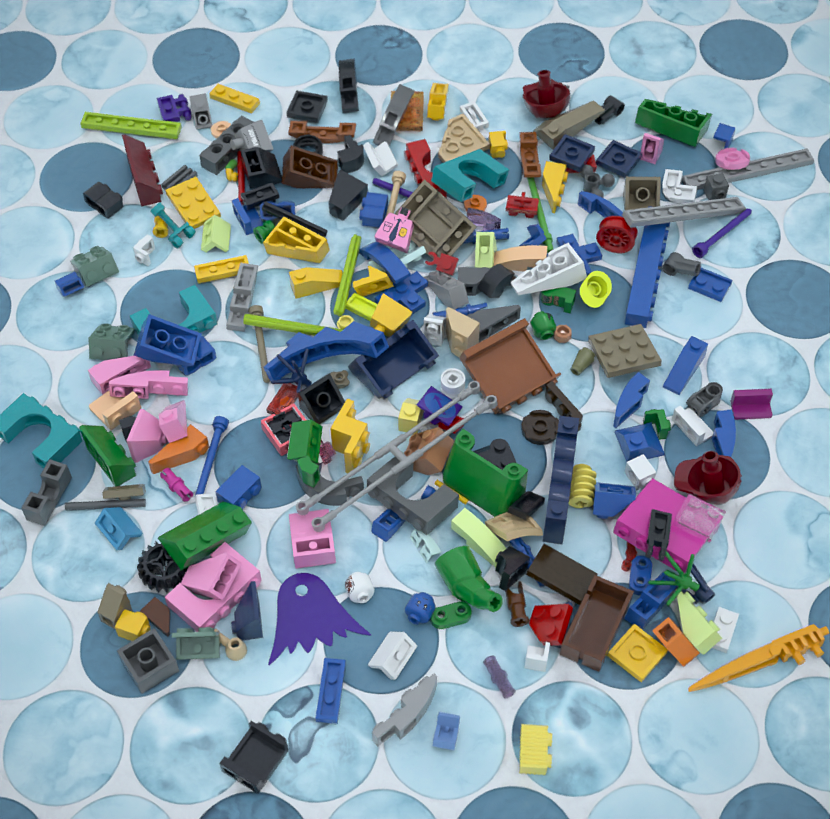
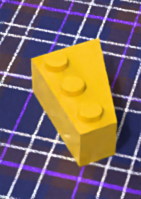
M286 217L280 220L263 242L267 254L320 263L330 251L326 238Z

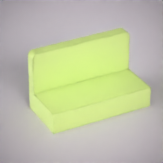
M213 215L204 222L201 250L207 253L216 246L227 252L229 250L231 224L216 215Z

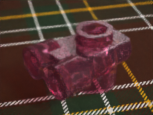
M321 439L319 454L323 461L322 463L326 465L332 461L331 457L336 452L329 441L323 443Z

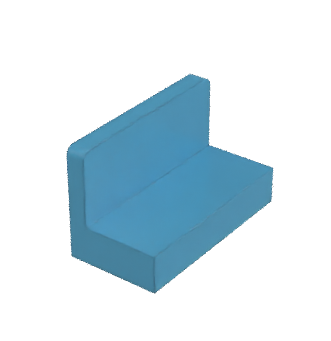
M120 507L104 508L95 521L96 526L116 550H123L130 538L141 537L143 534Z

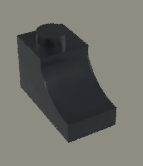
M511 546L504 551H500L495 560L497 562L495 571L501 576L500 589L507 591L525 575L530 561L528 555Z

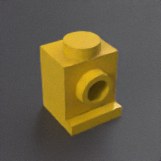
M506 131L489 132L488 142L490 143L491 157H505V150H508Z

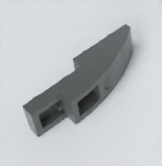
M399 84L379 124L378 131L373 140L374 144L379 146L386 141L390 147L415 90Z

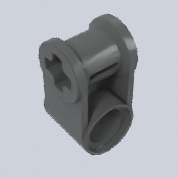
M717 382L708 383L701 390L693 393L688 398L686 405L694 408L698 412L697 415L699 417H703L720 403L723 388Z

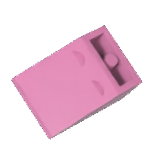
M329 509L309 511L306 515H299L298 513L289 514L295 569L336 563L331 521L325 524V528L321 532L314 531L311 524L314 518L323 517L329 512Z

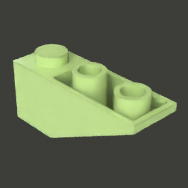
M681 591L677 596L683 634L704 655L723 639L718 633L720 628L712 620L707 621L705 618L707 613L700 606H694L695 599L688 592L683 593Z

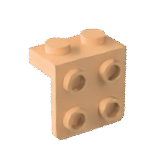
M110 391L89 404V409L110 430L120 425V419L132 416L142 409L138 395L134 391L126 397L110 396Z

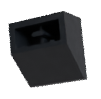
M259 147L241 150L242 165L250 189L269 183H282V175L275 154Z

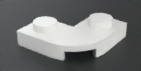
M666 169L662 183L664 196L676 203L695 202L697 186L681 185L683 171Z

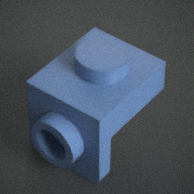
M438 713L433 739L434 747L455 750L460 722L459 715Z

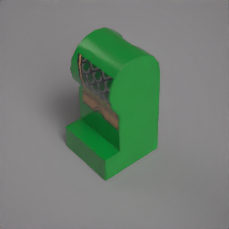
M562 287L542 291L541 302L544 305L562 307L564 312L571 314L576 298L575 289Z

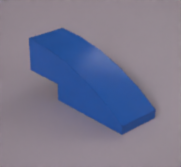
M637 372L631 378L620 395L615 412L614 428L620 426L641 407L643 395L648 391L650 380L640 372Z
M732 409L717 411L714 419L715 429L712 442L718 455L731 457L736 438L734 415Z
M664 571L655 579L660 581H676L665 575ZM650 584L642 592L640 598L629 607L624 619L643 630L670 599L678 586Z

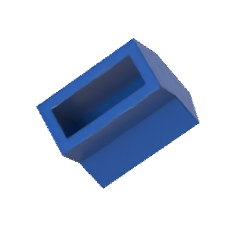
M76 272L55 280L56 287L63 297L84 288Z

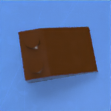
M291 145L283 157L282 184L298 189L333 188L337 178L338 160Z

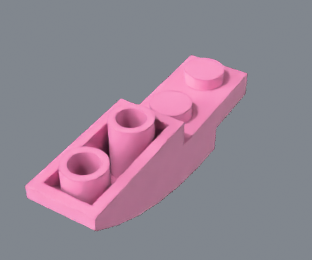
M164 370L136 372L110 380L109 391L110 396L126 397L134 391L139 399H148L149 393L187 396L188 378L170 376V371Z

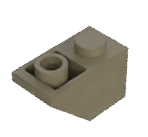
M108 583L97 611L101 622L115 629V625L124 609L133 612L130 600L126 594L127 591L123 587Z

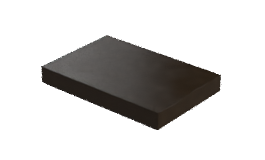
M545 543L526 573L527 576L578 605H581L585 594H587L594 575H598L596 572Z

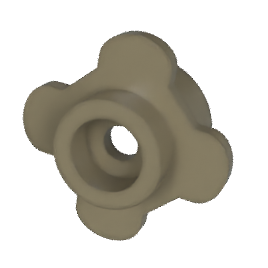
M346 370L330 373L338 389H342L350 384V381L347 379L348 372Z

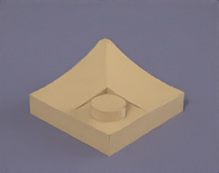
M506 512L485 521V525L494 534L506 541L523 536L543 535L541 527L531 516L524 520Z

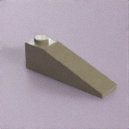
M593 100L544 121L533 132H536V135L554 150L565 134L574 137L603 114L605 109Z

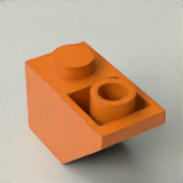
M669 617L652 630L683 667L700 654Z

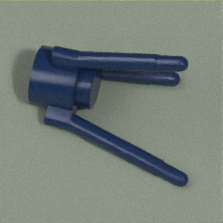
M693 563L691 574L700 584L699 589L694 595L682 589V592H688L695 599L696 604L700 601L704 605L715 596V593L707 585Z

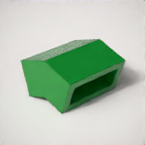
M309 456L298 459V472L303 483L314 488L320 480L319 465L311 462Z

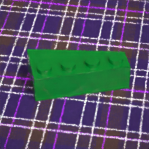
M644 99L638 107L635 123L696 147L709 128L712 114L706 112V115L699 114L698 110L692 109L690 112L681 110V106L668 107L666 103Z

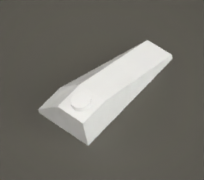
M567 243L550 251L547 258L543 261H537L533 269L523 272L511 282V285L518 295L572 286L585 280L587 275L584 262L571 245Z

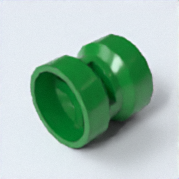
M267 220L263 223V226L254 228L253 233L256 239L263 244L264 240L275 228V225L270 220Z

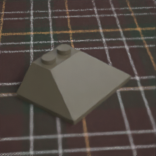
M425 179L401 206L411 211L408 220L413 221L414 225L411 240L417 246H424L426 254L433 260L434 257L429 255V252L436 253L439 258L441 253L452 256L477 228ZM400 208L395 212V215H398Z

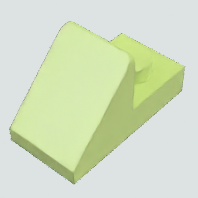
M476 232L475 267L492 268L494 266V252H497L495 232Z

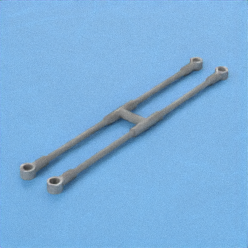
M471 381L468 384V388L459 393L455 399L405 434L399 435L376 451L372 457L328 488L306 501L298 502L296 504L298 514L306 515L309 512V508L319 502L323 496L376 459L379 460L391 452L400 462L392 467L388 473L337 509L331 510L321 518L316 517L312 520L311 524L314 531H323L325 524L337 517L338 513L393 474L396 475L423 456L424 452L475 416H479L488 409L496 408L498 405L496 396H487L485 402L474 409V412L408 457L397 448L398 445L407 440L406 438L457 402L463 401L471 394H478L480 392L479 382Z

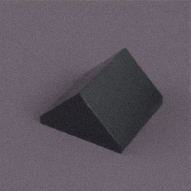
M330 373L298 393L300 409L310 420L318 424L323 423L338 413L345 403Z

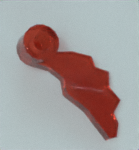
M627 542L625 552L627 558L622 562L621 566L623 571L630 570L631 562L638 553L635 550V546Z

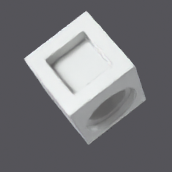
M644 454L628 461L625 468V474L636 490L645 488L651 479H655L656 471Z

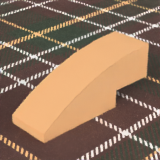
M518 246L494 252V266L502 264L507 269L525 272L527 267L534 268L537 261H543L546 258L547 246Z

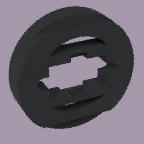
M302 135L293 143V146L298 148L306 146L315 147L316 151L311 152L323 154V144L314 135Z

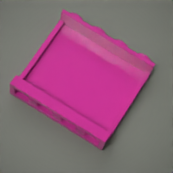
M652 478L636 497V500L617 519L613 533L646 552L651 510L655 509L671 513L669 543L666 551L683 573H685L691 554L696 556L708 539L717 533L722 518ZM653 546L652 557L658 560L660 547ZM666 556L663 561H660L676 571Z

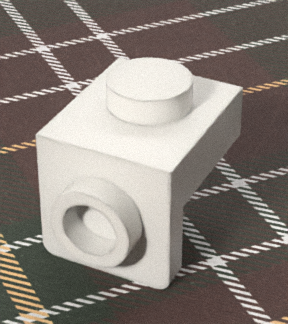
M148 234L133 247L135 259L147 266L151 264L149 254L155 250L153 237Z

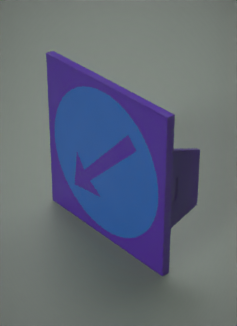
M431 386L417 403V406L424 410L423 418L426 419L452 401V399ZM456 403L430 422L434 425L442 422L449 426L463 406Z

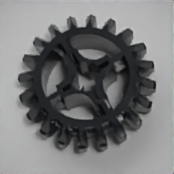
M155 541V546L148 545V551L142 550V557H138V575L145 586L148 585L149 589L153 590L156 588L158 593L164 589L168 593L169 588L174 589L181 583L189 567L181 570L173 558L169 556L170 554L164 546Z

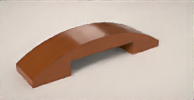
M290 121L288 135L294 138L302 135H314L322 143L343 142L344 136L351 135L354 138L357 125L356 123H340L339 127L308 126L307 121Z
M519 132L524 178L541 177L536 132Z

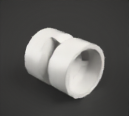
M456 368L446 369L441 375L440 392L453 400L459 393L465 390V375Z

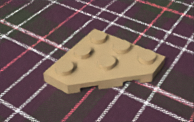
M460 114L449 119L448 127L438 152V158L444 163L478 149L482 151L490 149V143L464 114Z

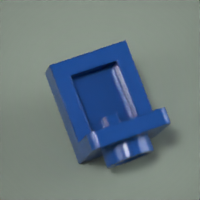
M539 224L527 227L531 237L519 246L540 245L546 240L544 231Z

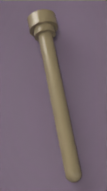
M253 305L248 309L249 314L264 316L263 307L260 305ZM255 326L263 381L268 383L270 380L264 369V366L268 364L263 329L262 327Z

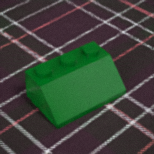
M81 425L79 427L87 450L114 486H120L136 476L134 470L136 467L135 462L131 457H126L125 449L121 444H116V438L111 431L107 432L104 426Z

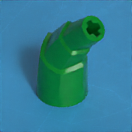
M469 546L453 548L435 561L434 565L453 596L457 599L467 602L476 608L486 609L491 612H496L501 608L503 603L502 596L491 590L490 585L482 577L481 569Z

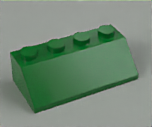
M223 501L160 535L158 540L179 568L183 570L213 553L224 542L229 544L245 535L252 521L241 507Z

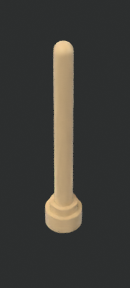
M402 171L393 172L391 180L394 185L386 217L389 213L394 214L400 186L405 183L406 174Z

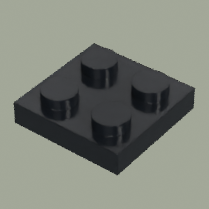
M296 90L286 112L287 117L319 123L328 102V96Z

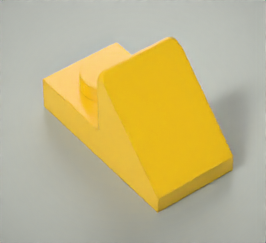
M368 266L369 277L353 282V288L362 297L393 287V283L386 273L371 266Z

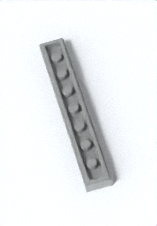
M808 148L752 160L748 166L742 169L729 170L720 167L684 175L682 182L684 185L697 186V190L704 189L706 177L723 173L727 182L731 183L812 165L814 158Z
M738 197L625 210L622 216L631 228L740 214L746 210V207Z

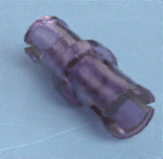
M494 655L487 657L483 664L491 675L492 683L497 685L504 699L513 696L516 691L507 678V672L502 670Z

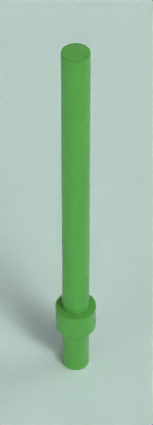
M527 177L532 198L539 199L537 217L546 237L543 244L547 246V253L554 250L552 245L553 238L548 231L534 177Z

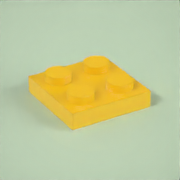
M633 624L608 652L607 656L638 681L642 682L667 654L668 649L637 625Z

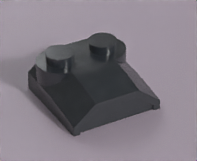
M495 439L489 446L473 451L501 470L510 463H516L512 450L504 439Z

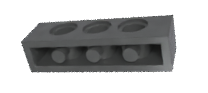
M242 115L235 120L230 127L224 130L216 140L199 155L201 167L218 175L231 159L237 157V152L240 151V149L233 150L230 146V141L236 139L235 133L239 129L254 123V121Z

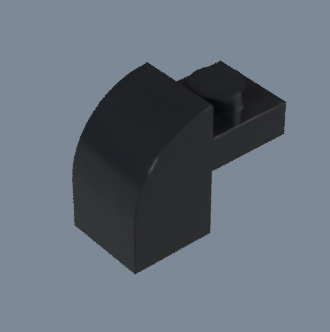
M351 135L344 136L345 149L337 151V158L340 169L346 173H351L363 166L364 148L363 144L358 145L356 140L353 141Z
M497 264L484 275L477 288L489 298H500L505 287L512 286L511 282L517 277L514 276L515 273L510 269H507L502 264Z

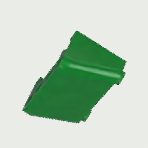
M462 429L454 440L443 471L444 484L494 517L508 512L509 507L526 493L528 469L518 463H510L501 470L471 450L475 445V438L470 432Z

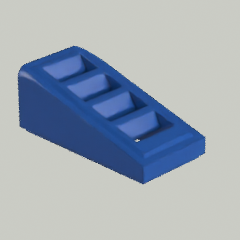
M387 509L373 521L371 532L387 542L406 520L401 519L391 509Z

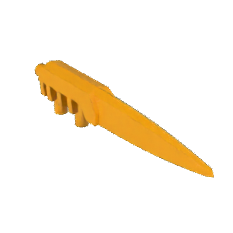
M812 624L772 640L771 643L752 650L706 675L691 685L688 691L693 692L715 686L764 667L775 665L779 657L783 663L787 662L789 657H792L798 665H801L806 661L802 655L806 654V651L809 649L814 652L816 657H820L824 654L821 647L825 640L824 636L829 634V629L826 626L819 629L816 625Z

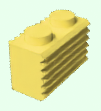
M521 724L520 774L546 775L547 768H551L552 754H548V746H552V733H548V726Z

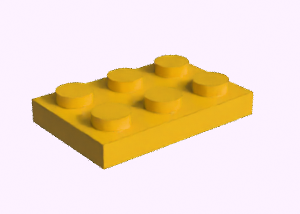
M193 177L165 190L166 195L185 223L188 222L194 229L204 225V222L213 215L221 217L220 211L197 177Z

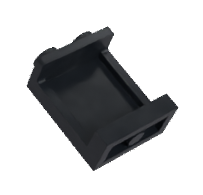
M250 721L248 724L249 730L229 758L224 756L219 764L223 773L259 794L289 749L285 737L278 733L274 735L261 722L255 723Z

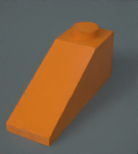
M190 424L187 427L186 437L167 444L148 461L151 472L156 474L162 472L165 468H173L194 461L200 455H204L209 448L207 436Z

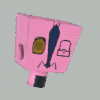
M401 207L398 215L389 213L374 236L376 242L408 253L414 228L413 221L408 220L411 211Z

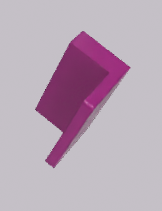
M772 388L733 390L730 402L734 419L772 418L773 414L770 405L773 396Z

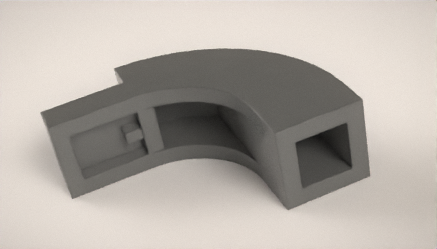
M296 465L299 484L310 498L335 483L320 475V480L314 488L304 484L298 472V465ZM362 476L346 480L323 496L319 503L331 506L344 504L347 501V497H354L364 489Z

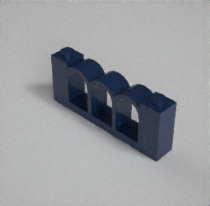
M559 417L542 542L563 545L579 418Z

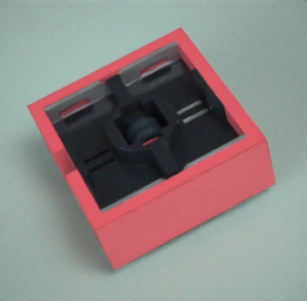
M294 403L280 410L281 413L278 415L272 414L261 420L262 430L281 456L288 453L292 423L306 420Z

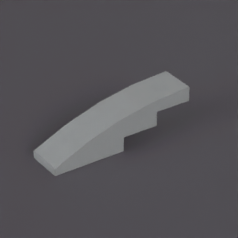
M240 263L226 324L228 330L245 332L246 325L243 324L245 314H249L248 309L251 307L258 265Z

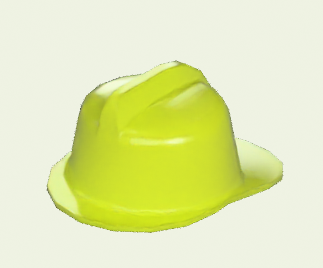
M593 271L581 284V299L589 307H600L612 290V283L608 275L602 271Z

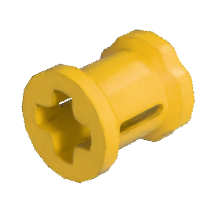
M159 216L154 217L155 227L153 228V234L159 238L166 237L169 233L167 229L168 224Z

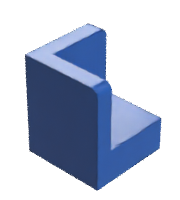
M719 123L713 138L726 142L724 149L729 148L736 128Z

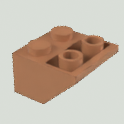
M437 427L413 434L409 439V444L404 454L408 457L443 434L444 431ZM447 436L424 452L423 456L413 462V471L425 475L442 472L454 440Z

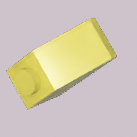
M407 398L402 403L398 417L399 431L408 432L421 422L424 410L417 406L420 400Z

